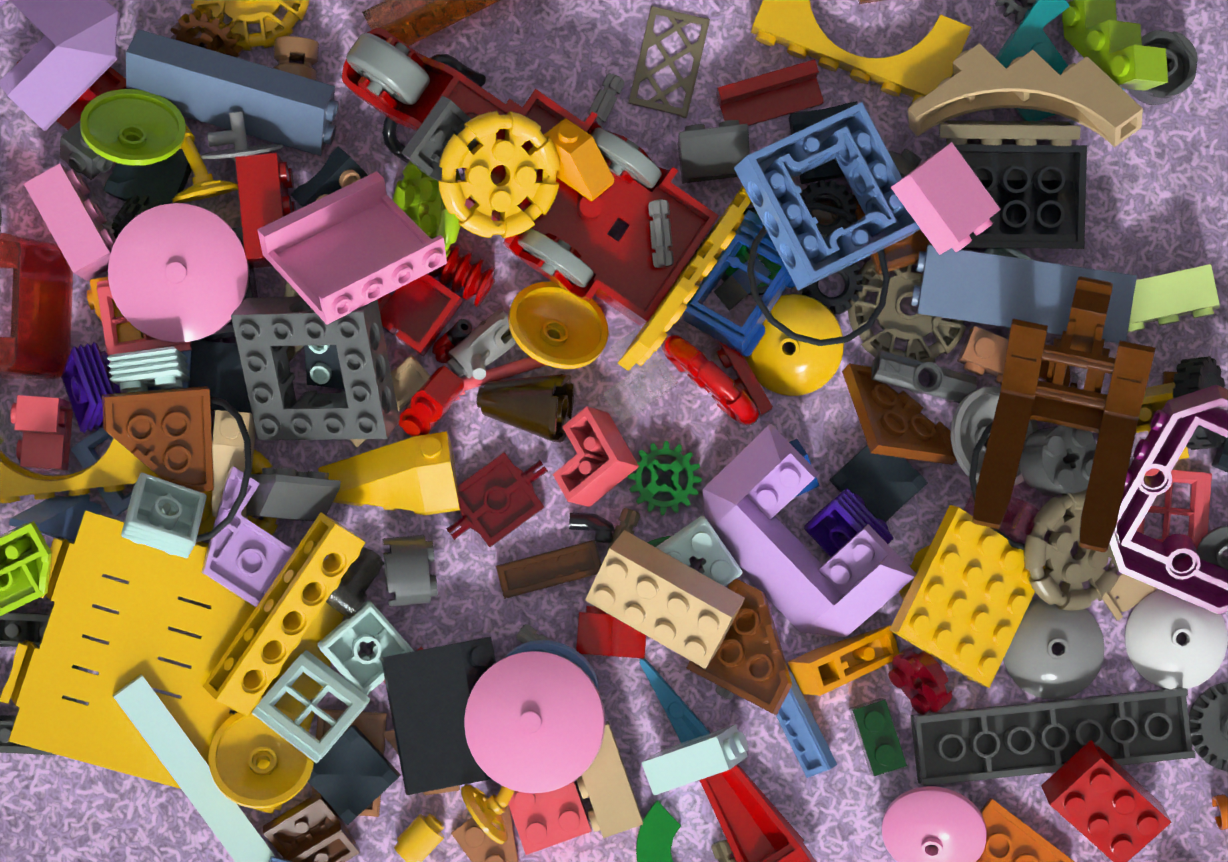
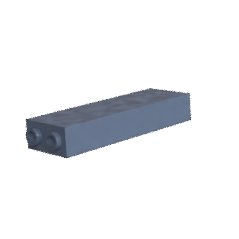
M140 29L137 30L126 51V89L143 90L162 96L173 103L184 117L232 130L229 113L243 111L246 135L321 156L325 145H331L334 140L336 125L332 124V121L336 117L339 102L334 101L335 86Z
M927 245L926 252H919L917 271L923 272L921 286L914 285L911 302L912 306H917V314L1011 327L1012 319L1047 325V333L1062 335L1063 331H1067L1077 279L1083 276L1108 281L1113 284L1102 338L1105 339V342L1119 343L1120 340L1126 341L1137 275L966 250L955 252L952 248L939 255L931 245Z

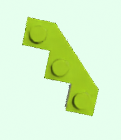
M1072 0L1068 2L1070 7L1062 12L1064 38L1084 58L1089 57L1118 86L1124 89L1146 91L1168 83L1166 48L1142 46L1141 25L1139 23L1117 21L1116 0Z

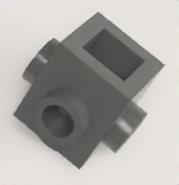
M80 121L61 136L60 158L67 162L69 167L74 169L75 172L82 173L90 180L94 179L100 172H107L114 164V162L95 153L86 144L81 135Z

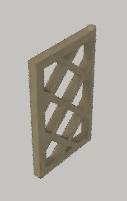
M651 6L629 104L687 118L710 23L709 18H701ZM656 15L668 17L673 27L657 37L653 32ZM675 19L681 20L682 22L678 24ZM689 23L702 25L699 40L691 45L681 28ZM677 31L687 48L670 58L660 41ZM656 44L666 61L648 70L645 66L648 48ZM690 52L694 58L691 74L683 79L673 62ZM669 65L679 82L662 92L652 75ZM648 78L658 95L649 100L639 99L637 94L640 82ZM682 86L686 92L683 107L671 106L665 96ZM661 99V101L663 102V104H661V103H656V101H658V100Z

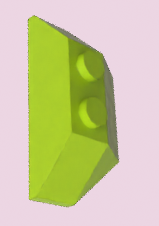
M35 521L22 524L0 535V616L48 593L52 552Z

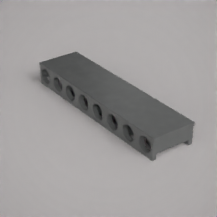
M1182 687L926 713L925 715H910L918 784L928 786L1053 773L1060 769L1091 739L1120 766L1195 758V751L1192 750L1186 699L1188 690Z

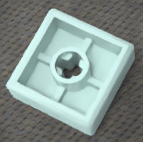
M173 346L112 354L107 358L111 361L108 366L112 368L109 373L113 375L109 380L120 386V391H127V393L148 391V387L161 386L162 390L183 388L182 383L188 382L190 379L187 376L190 371L186 369L189 364L185 362L188 357Z
M140 473L133 487L121 536L134 543L144 544L165 551L170 555L188 558L196 544L207 496L193 489Z
M700 516L656 547L687 566L691 565L689 559L692 556H695L696 559L703 557L702 567L697 571L723 586H726L743 573L705 516Z
M370 600L363 603L318 643L320 650L348 682L365 695H368L385 680L381 662L382 657L414 651ZM362 641L366 643L374 642L371 646L373 650L371 655L368 656L366 653L358 655L360 651L359 644Z

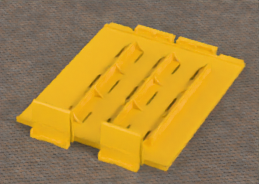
M85 510L74 544L61 537L58 539L53 538L50 547L52 555L48 593L45 595L51 601H54L40 646L38 648L34 642L28 640L18 643L10 676L0 696V702L8 704L11 699L15 706L19 707L8 741L180 788L112 695L141 674L152 688L180 695L181 698H176L155 692L209 765V749L212 739L219 727L229 717L234 715L229 713L230 710H235L216 701L205 690L203 685L256 607L201 572L208 548L195 544L188 558L170 555L165 551L144 544H137L123 538L121 533L124 522ZM107 574L113 577L127 580L129 582L128 584H125L119 581L102 577V575ZM337 588L330 594L322 606L319 616L311 622L303 634L300 644L292 650L282 665L280 673L277 677L273 678L263 693L262 698L305 650L330 667L331 661L320 650L318 643L342 623L350 598L344 596L345 590ZM178 596L210 605L211 607L209 609L179 600ZM96 604L102 607L119 611V613H111L105 610L92 607V605ZM168 626L200 635L201 638L169 630ZM84 634L91 637H95L101 640L108 641L109 643L107 645L101 642L83 638L82 635ZM158 656L190 665L191 668L159 660ZM72 665L87 668L93 671H97L99 673L98 675H96L93 673L82 671L76 668H72ZM304 672L291 686L308 700L313 699L323 688V686ZM288 692L274 705L292 713L296 717L306 708L304 704ZM62 695L89 703L88 705H85L75 701L67 700L62 698ZM313 711L302 722L308 731L315 714ZM261 760L257 766L265 769L270 765V762L268 760ZM282 804L270 808L252 809L273 814L274 810L281 811Z

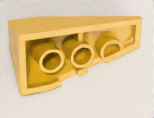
M447 431L410 437L318 468V472L329 473L328 480L341 481L340 489L333 503L363 506L364 504L381 506L384 510L395 511V509L410 510L419 515H432L460 510L454 453Z

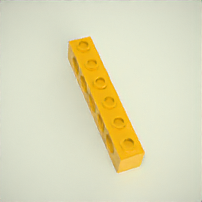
M320 512L204 683L203 687L216 701L248 717L252 709L260 703L263 693L273 678L277 677L280 673L282 665L292 650L300 644L302 636L311 622L319 616L322 606L330 594L337 589L341 578L351 563L358 558L366 542L351 530Z

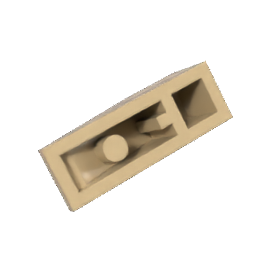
M215 410L212 441L214 486L212 491V516L214 517L217 516L230 468L234 466L243 473L245 470L244 440L237 421L228 411ZM238 412L243 418L251 439L253 465L256 433L253 415L247 412ZM246 504V506L241 512V515L247 519L248 516L246 515Z

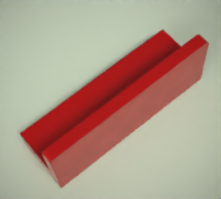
M815 59L718 87L716 95L724 121L739 120V125L748 124L750 126L822 105L824 100L817 81L819 71Z

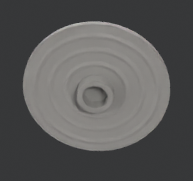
M243 111L231 112L229 116L232 130L208 133V142L210 147L234 144V148L201 154V159L232 158L233 161H236L235 157L282 149L283 145L263 144L248 146Z

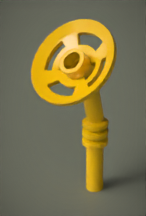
M186 125L185 139L179 149L183 150L195 177L192 178L193 185L178 193L172 199V202H191L238 190L237 183L213 180L212 173L208 174V170L194 144L195 136Z
M465 784L461 787V795L473 819L492 840L499 844L505 843L508 840V834L501 814L506 811L505 807L508 805L515 790L502 786L497 796L493 794L488 797L480 789L470 784ZM492 822L495 823L496 825H499V826H500V830L497 829V828L492 824Z

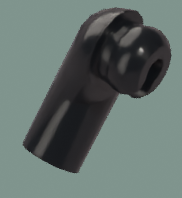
M570 513L569 530L595 531V541L597 543L612 542V532L615 529L611 522L597 514Z

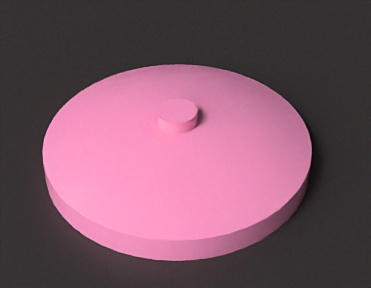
M171 203L144 211L123 228L110 253L108 281L116 306L135 328L159 340L189 342L210 336L230 322L232 319L231 314L244 301L247 293L249 264L240 238L222 218L199 206Z
M539 651L522 652L498 661L476 682L466 705L464 717L465 735L475 761L495 782L511 790L524 793L549 792L572 783L594 762L604 738L605 711L601 696L594 682L575 663L552 653Z

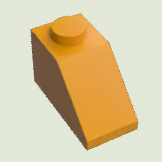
M566 118L544 134L545 137L549 136L558 153L560 170H557V178L590 201L596 199L614 184V177L593 136Z

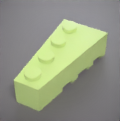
M1211 264L1136 280L1128 332L1145 329L1144 323L1158 321L1159 326L1179 322L1180 316L1193 314V318L1213 315V310L1219 309L1220 303Z

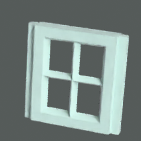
M305 650L261 699L260 703L256 705L252 714L317 764L365 709L370 698L309 651ZM303 672L323 686L312 701L291 687ZM328 691L349 706L337 721L316 706ZM286 692L306 706L295 721L274 706ZM311 711L332 726L320 741L300 726Z

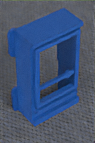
M748 210L744 220L736 230V236L728 247L722 251L717 259V263L704 278L698 290L686 305L687 308L683 313L685 322L739 352L744 357L752 354L765 334V327L762 324L766 317L759 306L756 305L744 325L740 327L707 308L703 303L713 288L716 287L729 265L733 268L738 267L747 273L748 266L741 263L735 255L742 245L751 249L753 240L764 226L759 215ZM767 232L758 244L757 253L781 266V269L773 281L755 270L754 274L755 278L769 285L761 299L771 312L786 287L794 288L795 284Z

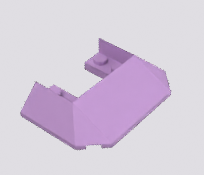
M0 0V7H1L7 0ZM9 0L45 37L0 80V88L44 131L118 60L119 46L116 44L117 27H120V13L107 0Z
M770 423L703 488L704 516L737 562L743 574L760 591L766 594L767 599L799 632L847 637L915 578L916 573L869 524L823 565L775 515L819 473Z

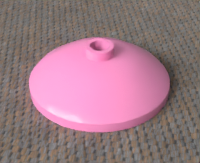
M926 786L906 791L891 802L884 814L882 837L887 850L897 862H976L985 848L987 829L980 810L967 797L947 788Z

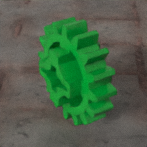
M664 441L662 449H658L655 443H651V453L647 454L643 450L638 452L642 460L641 462L636 461L639 465L636 473L628 475V479L636 481V485L632 486L629 491L630 493H640L636 503L639 505L647 501L649 503L648 512H651L656 506L660 507L661 515H665L667 507H671L675 514L679 513L678 504L682 503L687 507L690 506L691 503L687 496L689 494L697 496L699 493L693 488V483L702 482V478L694 476L693 472L699 469L700 465H691L689 463L693 454L689 452L683 456L680 453L682 450V445L680 444L674 450L669 449L668 441ZM671 456L676 458V460L671 464H660L655 457ZM653 466L664 473L668 470L673 473L670 480L676 491L666 484L657 485L656 481L659 476ZM644 467L651 473V482L645 488H643L641 480ZM684 468L687 472L685 490L678 484L679 473ZM658 492L669 493L674 499L659 501L653 497Z

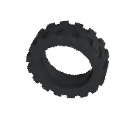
M1210 356L1182 359L1181 363L1176 367L1177 374L1174 375L1175 388H1173V398L1213 385H1219L1224 388L1225 381L1221 377L1222 371L1219 365H1216V360ZM1198 425L1186 447L1188 449L1191 448V450L1218 448L1224 442L1225 436Z

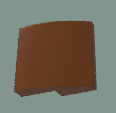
M319 792L263 825L264 836L281 854L283 859L288 861L346 862L360 853L358 845L339 815Z

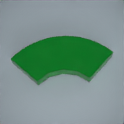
M658 800L646 813L643 825L640 826L636 845L637 862H673L671 846L673 837L681 827V824Z

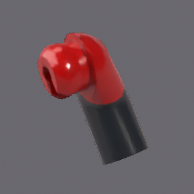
M460 319L433 344L432 353L435 354L437 362L447 363L450 360L448 352L472 332V325L468 320Z

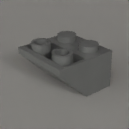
M728 120L720 122L719 127L705 129L704 124H694L686 126L685 131L679 132L677 145L682 184L738 177L734 167L750 154L748 124L739 125V120Z
M262 468V474H250V477L260 483V485L247 503L246 515L315 521L320 512L327 515L340 489L341 481L328 480L329 473L300 472L295 469Z

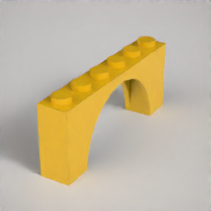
M763 0L753 23L751 33L755 34V39L764 45L773 47L775 43L787 47V53L794 57L805 59L806 55L819 60L818 65L824 69L836 72L840 68L850 72L849 77L854 81L868 84L870 80L882 85L881 90L889 95L899 97L900 93L912 97L913 103L917 98L925 97L935 90L944 79L952 77L953 61L962 52L972 27L940 14L932 30L913 48L891 57L867 58L841 49L823 33L813 15L810 0Z
M114 438L105 454L98 461L81 471L66 475H43L29 471L14 463L0 450V503L17 502L21 500L20 496L33 494L36 500L55 497V492L69 491V496L85 495L90 493V488L103 487L104 492H115L124 490V485L135 484L140 473L157 478L160 477Z

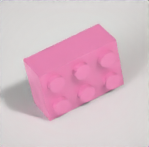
M59 163L23 183L73 273L86 281H90L108 270L110 253L117 238H115L113 233L110 234L108 229L102 225L107 222V219L98 204L94 205L90 198H87L86 195L91 191L81 175H77L74 169L68 170Z

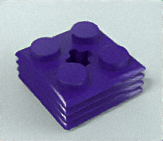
M95 342L92 345L87 343L85 347L81 344L79 348L73 346L61 376L79 429L84 434L86 430L92 432L93 428L97 431L100 427L104 429L102 395L121 393L120 387L109 380L108 371L110 367L108 365L110 361L107 359L106 351H100L98 344Z
M849 489L842 491L804 525L805 531L830 557L837 553L867 524L887 544L894 539L893 535L889 532L887 524L883 520L876 518L865 507L863 499L859 495L852 493Z

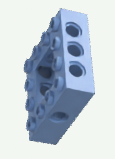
M862 102L747 155L734 167L798 291L911 236L920 229L891 189L902 177ZM832 159H836L865 216L846 229L841 227L823 239L816 226L818 223L816 217L812 218L800 196L802 191L799 186H795L792 178Z

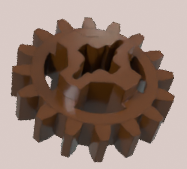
M198 8L194 9L189 15L183 14L178 19L179 23H176L170 30L174 34L171 39L237 57L243 52V47L236 45L242 38L241 34H233L231 31L235 23L225 24L223 22V13H220L216 18L213 17L211 8H207L202 15Z

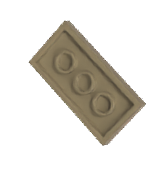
M947 120L939 124L940 138H946V144L952 142L954 145L967 144V138L980 139L983 145H1001L1002 139H1014L1016 145L1034 146L1037 145V139H1049V143L1052 146H1072V140H1080L1081 126L1075 121Z

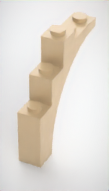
M980 43L957 56L955 61H953L952 78L944 79L935 90L925 97L917 98L908 108L909 128L917 136L942 122L967 113L996 108H1024L1057 114L1078 122L1102 136L1114 147L1141 129L1143 108L1089 57H1085L1077 64H1070L1059 75L1034 50L1023 57H1017L1010 63L1008 68H1005Z

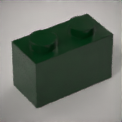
M878 698L849 708L870 774L877 776L907 766L886 699Z

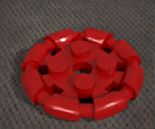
M671 334L665 338L661 344L662 351L679 372L686 371L688 373L687 376L698 387L704 388L708 393L711 392L713 394L711 397L717 402V406L735 421L746 426L757 422L759 418L758 408L742 388L735 384L733 385L734 381L713 361H709L703 352L682 337Z

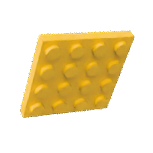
M949 505L890 627V631L976 683L990 688L1035 591L1029 582L1030 572L1025 568L1024 550L1013 548L1007 538L990 527L974 524L972 522V515L960 507Z

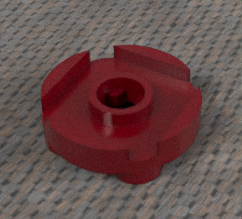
M907 647L893 658V669L888 673L889 679L895 687L902 689L904 694L911 700V705L917 713L925 715L928 711L938 712L952 699V690L947 693L945 684L949 682L943 668L931 655L925 651L917 654L912 651L915 647Z

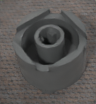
M1154 30L1141 38L1142 46L1166 48L1168 83L1146 91L1127 90L1134 98L1143 103L1161 105L1177 98L1192 84L1196 76L1198 56L1193 44L1181 33Z
M1059 425L1036 430L1025 440L1027 443L1024 451H1022L1019 466L1025 482L1031 488H1036L1045 496L1077 493L1087 489L1097 445L1092 432Z
M424 534L383 538V545H389L390 552L383 553L386 590L389 593H394V599L388 600L389 607L431 603V597L438 596L436 575H429L428 562H434L433 541H426Z

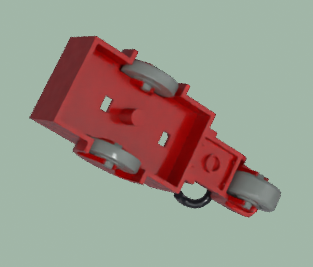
M375 28L361 34L347 53L342 70L343 83L359 98L386 116L382 131L384 144L391 153L406 163L410 160L401 153L406 146L400 143L396 137L397 124L417 131L442 96L454 102L471 119L497 111L499 115L515 112L535 121L541 126L540 131L544 135L566 118L593 136L614 177V184L596 199L590 201L556 177V182L559 183L558 192L546 215L541 214L534 221L535 225L529 230L505 238L503 244L523 262L561 288L585 301H590L595 295L638 325L649 321L719 217L718 214L671 183L678 172L677 169L672 167L670 170H666L656 166L646 152L634 142L622 135L604 130L596 121L598 115L593 111L586 121L583 122L537 89L533 91L523 107L510 98L505 104L482 88L486 82L485 75L465 66L448 54H436L428 58L416 52L382 28ZM499 129L496 132V139L505 140V129ZM529 140L521 147L528 152L534 145ZM498 165L491 172V180L494 184L501 183L506 177V169L503 165ZM538 169L536 172V181H542L543 169ZM469 196L466 199L465 205L470 209L476 202ZM526 197L518 206L524 212L532 203ZM659 199L667 200L670 215H667V218L671 222L673 247H669V251H673L674 264L668 268H656L653 265L652 253H656V250L652 249L650 221H653V217L649 216L648 205L649 202ZM492 210L491 219L500 221V212ZM618 218L629 225L619 241L607 234Z

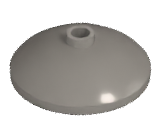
M985 387L971 392L960 402L954 413L951 423V444L958 464L968 477L970 476L973 450L986 426L994 419L1001 387ZM1030 420L1026 439L1031 433L1039 430L1036 420ZM989 436L985 441V445H983L982 449L979 452L976 473L977 483ZM1020 466L1014 486L1024 481Z
M1041 598L1030 602L1003 658L1005 667L1019 687L1036 697L1064 699L1074 696L1087 688L1100 671L1104 659L1102 631L1095 618L1087 609L1076 611L1061 610L1057 608L1055 603L1049 605ZM1055 642L1061 643L1063 647L1059 655H1055L1052 652V645Z

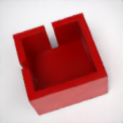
M425 274L394 290L395 292L392 296L388 293L377 299L382 327L392 335L396 333L399 340L423 357L463 303L460 296L429 274Z

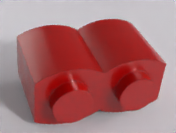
M446 366L439 367L414 394L411 403L401 413L399 426L413 437L429 434L449 411L451 404L462 393L464 381Z
M586 606V612H579L576 640L577 652L588 655L645 659V634L610 614H606V612L596 606Z

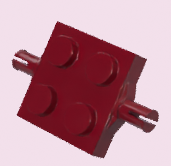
M504 452L458 485L460 511L463 517L446 528L451 533L461 526V528L451 534L452 538L456 540L457 537L471 528L481 535L490 548L545 507L536 496L532 482L548 472L544 466L533 474V472L543 466V463L538 460L537 463L523 472L514 466Z

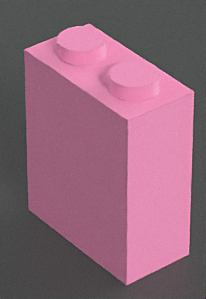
M952 142L933 154L891 187L939 255L950 248L957 252L972 241L969 235L974 232L977 236L993 224L990 218L1001 210Z

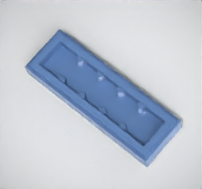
M789 672L792 686L776 717L806 778L832 769L837 763L792 672Z

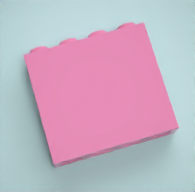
M377 171L257 229L263 256L326 325L447 264L444 238L439 235L430 239L387 195L384 178Z

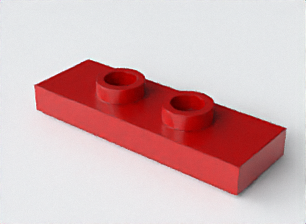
M716 340L721 348L716 351L725 369L732 367L738 377L734 380V384L742 388L755 403L760 417L770 412L773 406L744 356Z

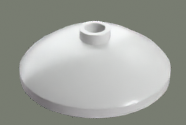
M1157 590L1141 600L1134 607L1126 624L1125 647L1132 665L1143 678L1162 688L1173 689L1182 687L1189 689L1204 683L1218 670L1227 650V629L1221 614H1216L1163 590ZM1180 632H1183L1187 638L1183 645H1179L1176 641V636Z

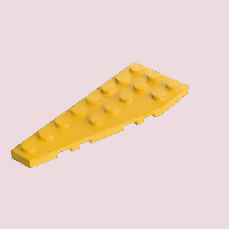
M743 186L680 273L649 321L644 324L618 361V364L627 371L636 363L642 366L653 352L657 351L668 335L666 331L668 332L672 325L679 320L687 308L685 304L691 300L699 287L696 285H699L703 278L710 273L717 263L719 255L736 236L737 233L735 232L744 220L745 214L743 212L749 204L753 206Z

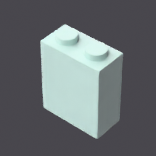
M735 724L661 750L643 761L642 766L653 795H657L730 770L748 757L746 752L748 751V743L745 735L738 731Z

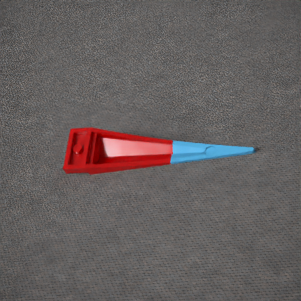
M640 658L639 663L680 742L683 743L709 734L710 731L646 659ZM738 764L730 770L699 780L737 862H817L803 843L804 839Z

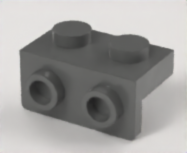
M442 96L401 153L423 173L436 181L441 180L442 168L439 167L443 150L452 135L455 134L457 136L465 128L464 124L471 120V118L454 102ZM475 138L467 145L470 152L478 143Z

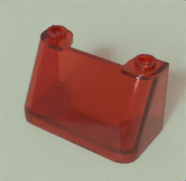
M0 233V268L13 269L11 337H0V378L59 379L64 371L71 348L73 271L57 244Z

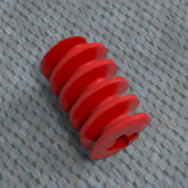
M457 244L450 250L451 252L446 258L447 264L429 272V275L435 278L441 274L440 283L444 286L453 280L451 290L457 293L464 288L463 298L465 300H469L476 295L474 305L478 307L495 283L493 278L495 267L491 266L485 272L481 271L484 260L480 259L472 265L470 263L472 253L469 251L463 257H460L461 246Z

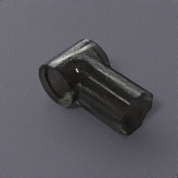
M362 547L360 555L351 563L341 578L339 586L330 594L326 603L347 619L353 617L366 600V590L384 565L381 557L373 550Z

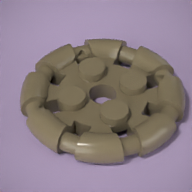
M872 259L865 263L858 275L862 274L863 276L862 284H859L860 281H856V285L863 286L862 292H854L855 295L859 296V299L856 303L851 299L849 300L852 307L848 309V318L853 331L866 324L880 301L883 275H877ZM912 265L893 270L896 276L890 278L886 304L877 317L878 325L883 331L874 335L871 328L859 335L863 341L861 345L873 357H876L877 352L881 350L921 362L934 363L936 362V357L943 353L947 355L959 343L967 328L964 326L965 321L951 319V322L941 320L942 317L917 313L912 316L905 315L900 309V302L903 298H912L914 285L921 286L922 274L911 272ZM867 291L877 293L875 304L865 302ZM932 332L936 342L927 346L923 338ZM895 339L907 341L905 351L893 348Z
M1087 489L1077 493L1062 494L1061 497H1053L1046 502L1033 519L1034 527L1031 534L1027 535L1025 541L1024 562L1025 568L1029 570L1031 575L1029 582L1032 588L1042 600L1049 605L1055 603L1057 608L1061 610L1076 611L1089 608L1092 601L1096 599L1101 601L1106 592L1108 594L1120 577L1117 575L1119 568L1110 544L1107 552H1099L1079 546L1080 520ZM1047 530L1052 531L1048 543L1044 541ZM1077 541L1078 551L1072 557L1070 550L1073 547V543ZM1108 557L1112 559L1106 571L1103 568L1107 565ZM1088 580L1091 587L1084 590L1082 583Z

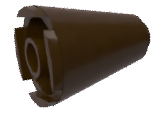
M565 374L489 381L485 384L484 388H480L478 391L477 407L481 408L484 416L552 442H563L567 435L562 426L566 417L570 419L572 417L574 385L567 383L571 376Z

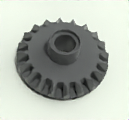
M1228 682L1208 688L1197 698L1189 714L1192 746L1196 753L1209 765L1228 771Z

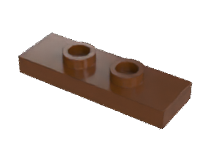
M591 540L496 566L503 596L506 599L597 575L602 564L596 542Z

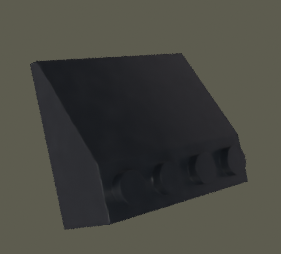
M954 145L1001 209L990 218L993 223L990 227L977 236L974 232L969 235L972 241L963 248L1084 249L1087 145Z
M491 637L382 657L381 662L406 795L492 779L480 768L472 756L466 740L464 727L465 710L470 693L479 678L496 663Z

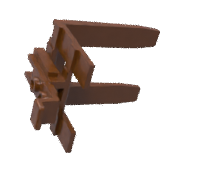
M1083 276L1078 277L1067 331H1063L1061 339L1054 338L1053 345L1045 344L1047 325L1012 319L1001 391L975 492L972 519L974 524L995 529L1001 527L1011 501L1029 422L1032 419L1095 432L1099 435L1081 514L1079 546L1099 552H1107L1118 521L1137 424L1156 349L1155 347L1120 340L1116 358L1109 357L1110 349L1103 348L1105 339L1102 338L1113 288L1111 282ZM1042 360L1050 361L1046 382L1038 381ZM1067 365L1088 369L1084 389H1078L1077 383L1071 382L1070 387L1063 385ZM1105 373L1112 374L1108 395L1101 393Z

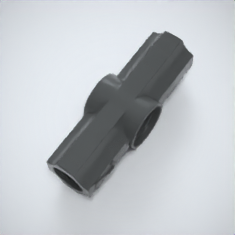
M881 350L877 352L871 367L872 380L905 388L915 394H927L960 403L968 394L977 389V377L939 367L933 362H921ZM922 369L926 370L930 377L926 387L922 386L918 380V374Z

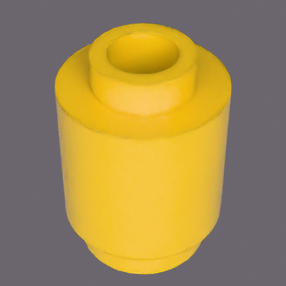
M419 814L397 837L398 842L394 849L406 862H422L445 838L441 832L444 826L432 814H429L427 817Z

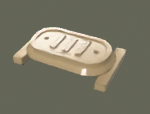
M1121 574L1112 590L1108 594L1105 592L1102 600L1116 621L1123 617L1120 612L1131 609L1146 596L1155 592L1157 588L1128 575Z

